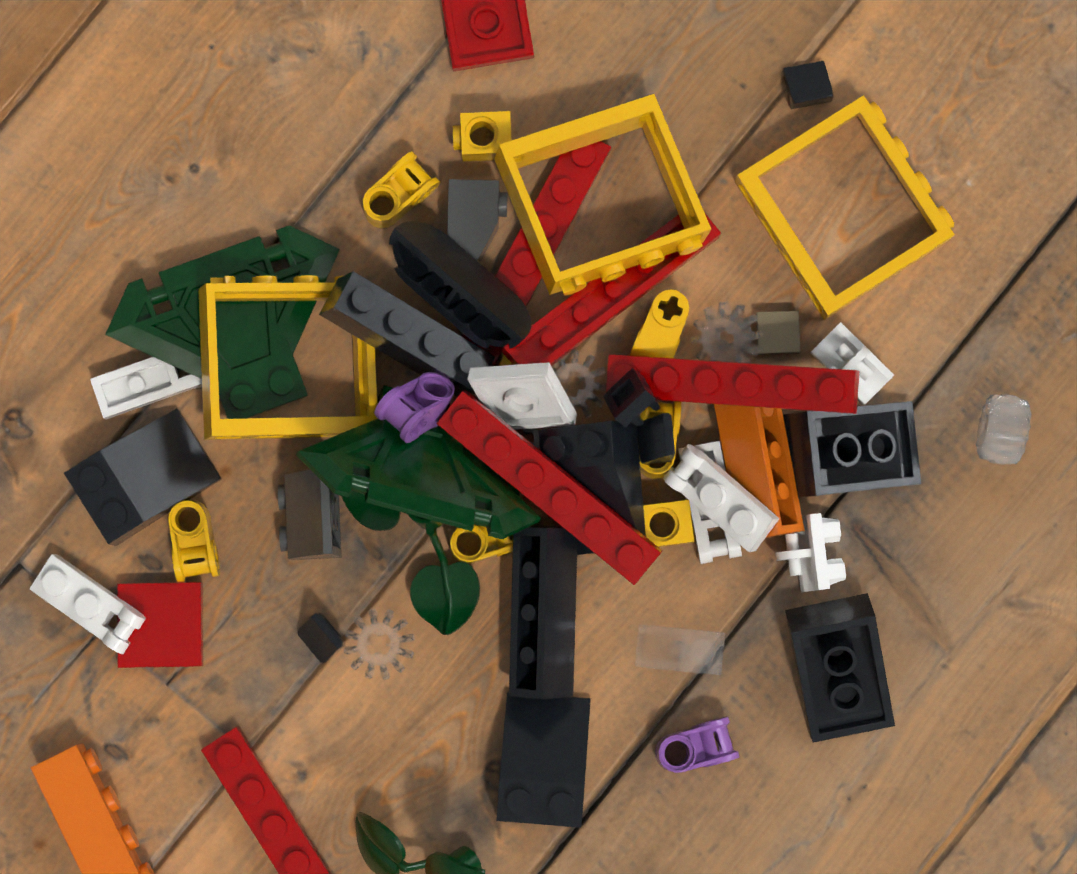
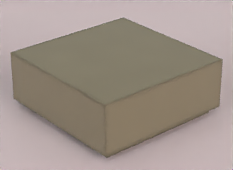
M799 311L756 313L758 355L800 353Z

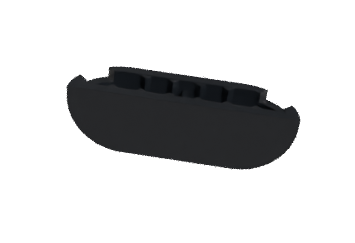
M407 221L394 228L389 239V245H393L394 257L398 264L394 269L398 276L469 339L484 348H488L490 345L504 347L508 343L509 348H513L526 338L531 330L532 323L525 304L512 290L441 230L422 222Z

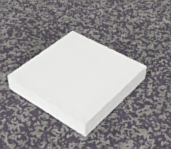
M549 362L470 368L467 380L480 402L514 430L575 425L577 413Z

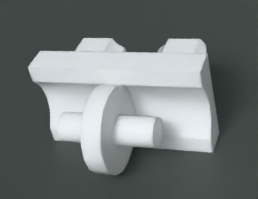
M841 322L810 352L825 368L860 371L858 401L863 406L894 376Z
M821 513L802 516L805 531L785 535L787 551L776 552V561L788 560L790 576L799 575L801 592L830 589V585L846 579L845 563L842 558L827 560L825 543L840 541V521L838 519L822 518Z

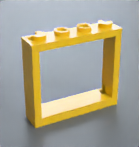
M655 94L499 144L494 160L549 295L560 291L564 295L576 293L587 286V282L601 278L603 282L617 279L626 273L625 269L639 264L642 269L655 266L665 259V255L677 251L680 255L695 252L703 246L702 243L711 230ZM643 128L685 229L560 272L518 168Z
M864 95L739 173L735 179V184L823 320L947 243L955 235L951 229L955 225L950 214L943 206L937 208L929 196V193L932 192L929 182L920 171L914 173L906 160L909 157V153L905 145L897 136L893 138L890 136L883 125L887 122L884 113L874 101L869 104ZM858 116L934 234L835 296L759 178Z
M313 275L293 277V283H277V276L252 277V283H236L234 276H224L223 278H210L211 283H206L199 288L204 440L334 437L377 419L374 414L377 406L375 348L352 335L356 416L220 419L215 301H326L337 279L342 276L334 277V282L319 283L318 276Z

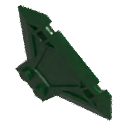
M289 225L276 230L279 243L264 247L260 236L158 272L162 285L149 290L146 289L143 279H138L128 283L105 335L202 379L199 316L200 287L206 283H211L210 278H223L224 276H234L236 283H252V277L277 276V283H293V277L313 275L318 276L319 283L326 282L340 249ZM285 258L288 268L274 273L271 263ZM169 301L172 310L156 315L153 306ZM215 301L219 401L226 419H247L308 396L293 353L317 301Z
M383 385L378 396V403L385 394L393 389L392 387ZM377 418L299 450L296 454L334 494L349 498L351 491H355L365 495L366 503L472 531L474 524L486 527L488 536L498 539L509 537L538 523L541 519L483 461L439 425L421 434L414 441L405 443L400 438L401 433L386 419L379 420Z

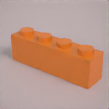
M714 404L726 472L780 518L765 539L805 531L782 409Z
M83 743L77 744L31 767L82 874H154L149 863L145 862L142 864L135 851V848L139 847L136 834L129 824L123 826L117 814V810L121 809L120 802L111 786L104 787L98 772L102 771V765L92 748L86 750Z

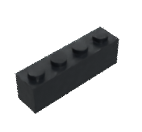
M354 271L337 279L319 313L320 316L419 375L426 372H436L447 377L454 385V395L456 397L465 389L470 394H475L467 380L470 368L489 367L495 359V356Z
M529 526L513 534L509 696L542 700L573 697L578 539L563 527Z

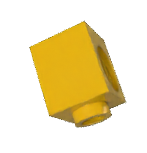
M510 111L460 113L461 125H453L454 150H462L463 162L494 160L499 144L512 141ZM482 127L490 129L494 134L492 142L486 146L474 144L470 138L476 129Z
M689 500L643 505L646 537L656 546L665 547L694 542ZM663 513L672 519L673 531L669 536L658 537L653 534L650 529V520L654 515Z

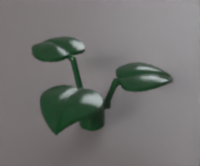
M492 470V471H493L496 475H498L518 496H520L521 492H519V491H518L516 488H514L510 483H508L505 479H503L499 474H497L494 470ZM351 491L349 498L342 496L346 507L353 517L368 529L386 531L394 528L399 522L401 512L366 503L365 495L362 493ZM408 514L418 526L426 530L440 561V566L429 565L416 574L410 588L412 604L417 613L442 635H451L467 623L476 609L480 597L478 575L473 567L466 562H456L448 566L446 554L436 533V529L443 523Z
M363 812L357 813L355 825L358 847L367 866L376 874H399L400 870L402 872H410L425 868L426 874H485L486 872L485 869H482L478 856L467 846H461L449 855L442 852H434L426 860L407 863L404 861L406 856L405 848L399 838L388 827Z

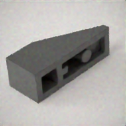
M449 179L447 235L479 263L482 261L499 229V217H507L508 192H500L499 180Z

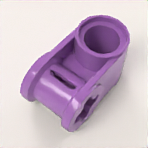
M423 373L418 378L401 387H395L385 394L376 406L374 414L379 420L386 419L401 433L400 438L405 443H410L421 434L438 426L436 423L446 412L454 395V385L447 377L439 373Z
M729 716L692 726L690 729L662 737L655 749V757L658 764L665 770L679 773L739 758V752L733 749L727 725L730 723ZM713 733L715 734L719 751H718V749H717V746H716V742H715ZM673 741H680L686 748L685 760L678 765H671L665 758V749Z

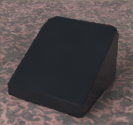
M824 61L783 68L791 109L828 103L834 98Z
M663 413L643 420L644 424L637 426L641 463L671 462L675 455L671 415Z
M315 613L298 630V636L321 663L327 662L346 646L345 640L322 613Z

